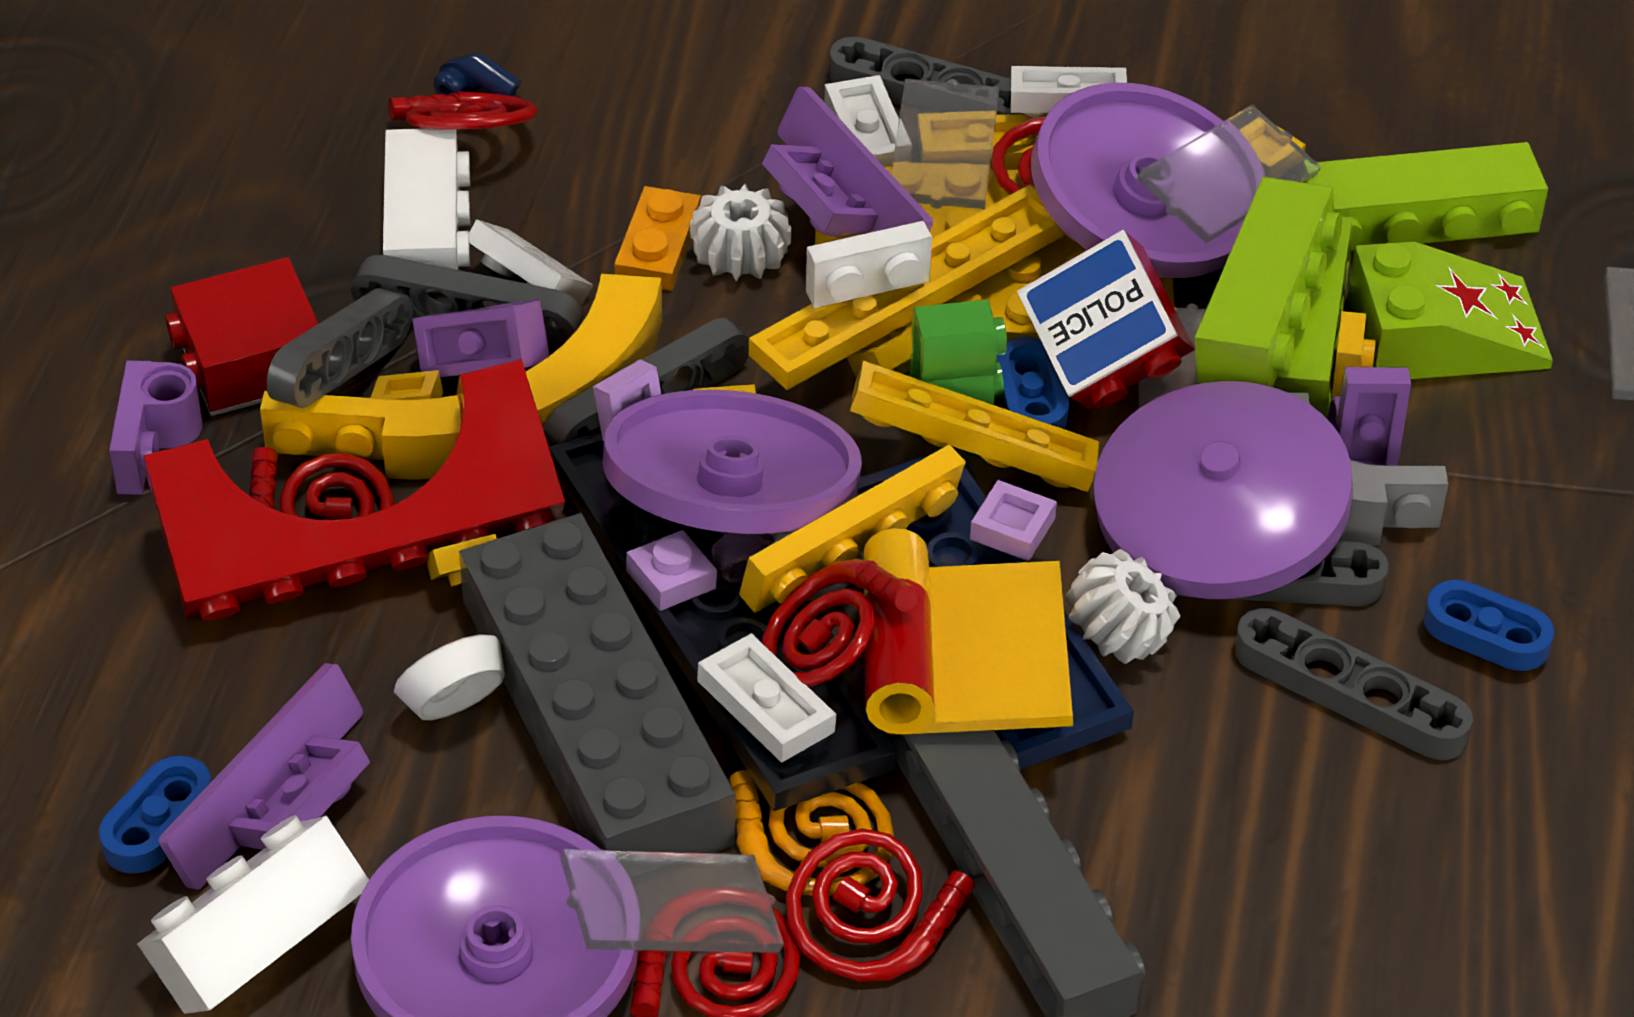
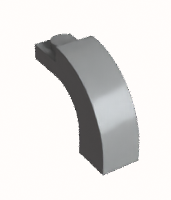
M1290 393L1310 404L1308 393ZM1350 460L1353 502L1349 520L1339 541L1371 544L1372 546H1380L1383 527L1440 528L1448 489L1445 466H1381Z

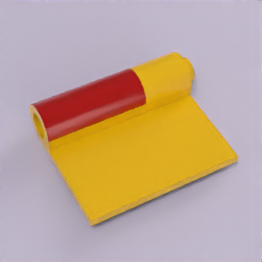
M891 528L871 536L864 546L863 560L874 561L879 567L915 587L918 591L916 605L911 610L901 611L864 589L865 597L873 605L875 627L865 648L866 713L869 721L876 728L887 733L903 735L1073 726L1060 561L929 567L927 546L918 534L907 529Z

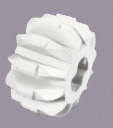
M745 183L740 190L731 191L721 185L717 196H702L698 210L693 211V219L690 222V238L693 239L697 263L709 265L713 276H718L725 272L732 273L737 282L742 274L750 273L756 278L761 279L765 268H780L781 259L784 257V254L788 253V245L791 244V226L788 223V213L785 210L784 201L771 199L768 188L752 192L749 191Z
M1122 549L1112 554L1102 552L1096 559L1092 558L1079 570V576L1073 581L1071 589L1065 595L1068 604L1073 608L1068 618L1073 623L1082 627L1085 632L1083 640L1091 639L1095 642L1103 657L1113 653L1119 661L1127 664L1134 658L1143 660L1149 654L1153 655L1167 642V637L1173 631L1174 624L1180 618L1178 609L1172 604L1177 595L1173 590L1164 587L1160 580L1162 573H1153L1147 567L1143 557L1133 560Z

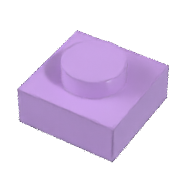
M639 359L593 386L603 441L608 424L620 411L641 400L661 395L656 366Z
M998 480L971 521L970 540L1029 561L1055 520L1057 501Z
M683 530L627 552L626 571L659 611L716 589L717 569Z

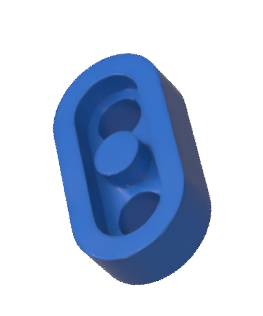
M1018 337L1007 341L1006 354L997 355V362L1001 365L1004 382L1003 398H1001L1003 408L1065 429L1069 411L1068 395L1041 339Z
M1449 580L1439 583L1430 591L1424 613L1425 626L1433 637L1443 643L1508 669L1520 671L1531 670L1541 666L1549 656L1554 637L1553 624L1543 612L1532 606L1463 580Z
M171 756L153 764L101 821L99 838L106 862L114 869L125 873H142L159 866L167 858L159 844V837L211 783V776L207 767L201 761L188 756ZM179 797L186 798L185 800L179 802L172 801Z

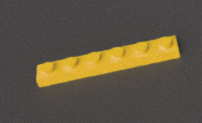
M1029 184L934 236L931 245L930 282L817 308L810 304L750 337L749 357L786 390H789L911 322L914 307L943 304L1067 234L1052 219L1043 206L1036 189Z

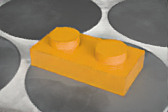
M644 186L614 263V274L662 278V290L673 291L692 240L690 238V222L693 219V211L698 210L700 206L701 195Z

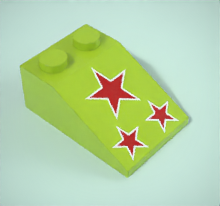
M1418 242L1355 246L1347 300L1351 312L1366 314L1364 339L1376 340L1373 367L1408 368L1410 379L1551 369L1553 359L1522 276Z

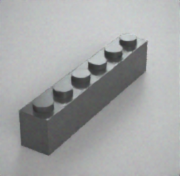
M994 730L903 735L883 731L897 751V764L959 870L974 881L975 888L972 891L1044 1016L1129 1017L1136 1014L1140 983L1145 980V968L1142 958L1133 943L1129 941L1124 943L1113 926L1111 909L1103 893L1099 889L1091 890L1081 873L1080 860L1072 842L1068 838L1060 839L1050 823L1049 809L1042 793L1037 788L1030 789L1020 774L1018 757L1012 744L1007 739L1000 740Z

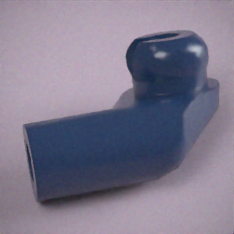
M471 53L445 62L439 68V73L435 76L433 85L437 94L450 95V93H455L456 91L471 92L484 88L489 93L514 96L522 80L484 54Z

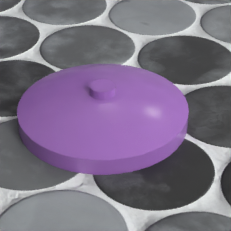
M1135 83L1097 84L1077 90L1064 97L1049 111L1044 119L1031 154V172L1037 194L1049 215L1070 238L1086 250H1089L1121 230H1125L1144 247L1158 277L1164 278L1196 277L1224 268L1263 177L1253 154L1246 144L1215 114L1176 93L1158 87Z
M1218 381L1201 383L1171 391L1145 404L1131 414L1111 435L1103 448L1095 472L1094 494L1100 529L1113 553L1122 549L1133 560L1143 557L1147 567L1153 573H1162L1160 580L1164 587L1173 590L1176 594L1204 599H1233L1258 595L1293 582L1318 565L1334 548L1346 528L1353 502V481L1350 458L1341 436L1327 418L1313 406L1290 393L1270 386L1239 381Z
M688 390L653 396L636 402L620 411L611 420L605 431L602 465L606 478L614 489L631 503L656 516L686 526L711 531L766 534L798 530L855 498L859 488L862 461L860 450L853 438L838 424L809 408L790 401L756 393L731 390Z
M483 816L452 822L432 829L402 846L376 870L368 881L359 898L352 923L351 943L355 974L366 1002L377 1017H607L625 994L637 963L639 944L638 915L635 900L626 879L615 863L589 840L564 827L538 819L519 816Z

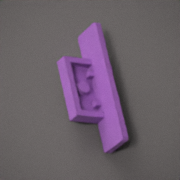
M798 87L777 131L780 138L787 145L771 144L762 165L779 182L780 190L788 197L794 199L810 217L812 226L826 235L838 237L842 234H866L924 221L930 232L933 226V219L810 87Z
M323 664L160 835L159 844L185 887L196 890L201 889L207 883V877L221 867L240 846L262 850L266 848L261 837L285 819L296 815L300 822L321 817L334 802L340 800L348 793L351 783L370 764V760L359 742L341 739L362 717L363 708L337 664Z

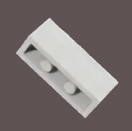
M386 130L383 255L459 270V267H470L469 231H459V226H470L469 191H459V187L470 186L469 151H458L456 130ZM427 289V290H425L426 293H427V292H439V291H436V290H434V289Z
M296 815L285 819L261 837L266 848L246 862L244 857L240 855L228 861L207 877L206 880L212 887L192 903L187 896L180 898L151 919L156 930L137 943V945L184 1014L210 1011L362 894L369 879L327 816L300 822Z

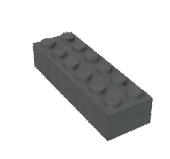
M582 513L460 550L463 603L478 633L496 636L500 641L505 672L503 682L580 835L600 848L615 863L627 883L735 846V793Z

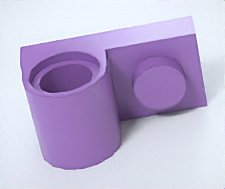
M540 299L412 318L421 372L439 370L440 377L456 376L522 359L524 368L537 365L549 357Z
M126 361L109 449L117 494H143L146 478L144 455L158 452L159 448H174L189 444L200 435L203 425L196 377L188 367L171 362Z
M1345 367L1341 396L1331 397L1328 421L1341 436L1350 460L1369 465L1398 466L1411 390L1408 368Z

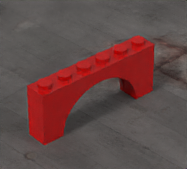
M522 359L460 374L457 388L461 420L460 432L447 460L438 472L414 494L391 507L366 516L340 520H314L285 514L267 507L242 491L228 477L213 454L208 439L144 455L146 476L186 618L201 614L203 621L226 618L239 612V604L263 597L267 604L286 602L301 596L304 593L303 587L327 580L330 587L350 585L366 578V570L388 564H391L392 569L396 571L414 568L426 563L429 560L428 553L434 549L492 534L497 536L512 531L518 533L560 519L565 499Z

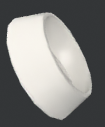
M479 634L446 644L423 656L407 668L397 679L394 693L422 720L441 719L463 711L487 697L502 683L505 672L500 641L496 636Z

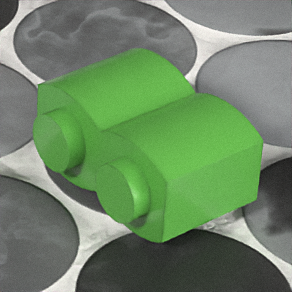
M989 300L914 307L912 315L910 377L994 405V399L1003 398V374L1001 365L997 362V355H1005L1007 352V334L1003 318H993Z

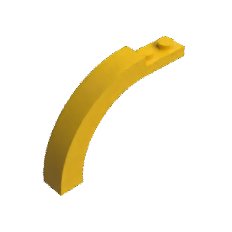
M601 274L595 300L588 315L576 332L548 358L526 371L542 427L548 416L562 403L653 353L662 325V278ZM264 391L260 407L265 447L272 448L277 453L320 456L331 453H347L363 459L383 460L386 479H431L451 453L459 435L461 423L457 395L419 400L324 395L309 406L300 408L275 401L269 397L267 391Z

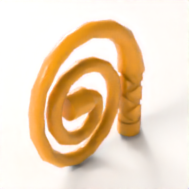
M747 770L737 771L729 779V784L735 793L737 846L746 863L763 881L787 892L794 873L779 865L770 853L767 837L764 834L763 823L761 822L762 815L760 804H758L757 785ZM861 782L841 788V790H846L865 803L876 819L879 832L889 833L894 837L890 813L874 790ZM832 791L800 802L797 805L795 821L798 830L808 838L820 839V843L834 834L849 831L847 815L819 817L818 823L811 822L809 818L810 813L820 807L832 806L843 810L853 820L856 829L872 830L867 812L850 796ZM770 806L768 826L774 843L792 859L802 862L811 849L800 846L788 835L784 826V811L786 808L773 811ZM861 844L839 849L821 861L817 867H826L830 861L851 851L863 852L869 845ZM877 847L875 854L888 862L892 854L883 848ZM861 868L849 875V877L863 885L878 876L869 868ZM810 877L802 895L812 896L816 878ZM844 877L836 878L831 885L828 896L834 895Z

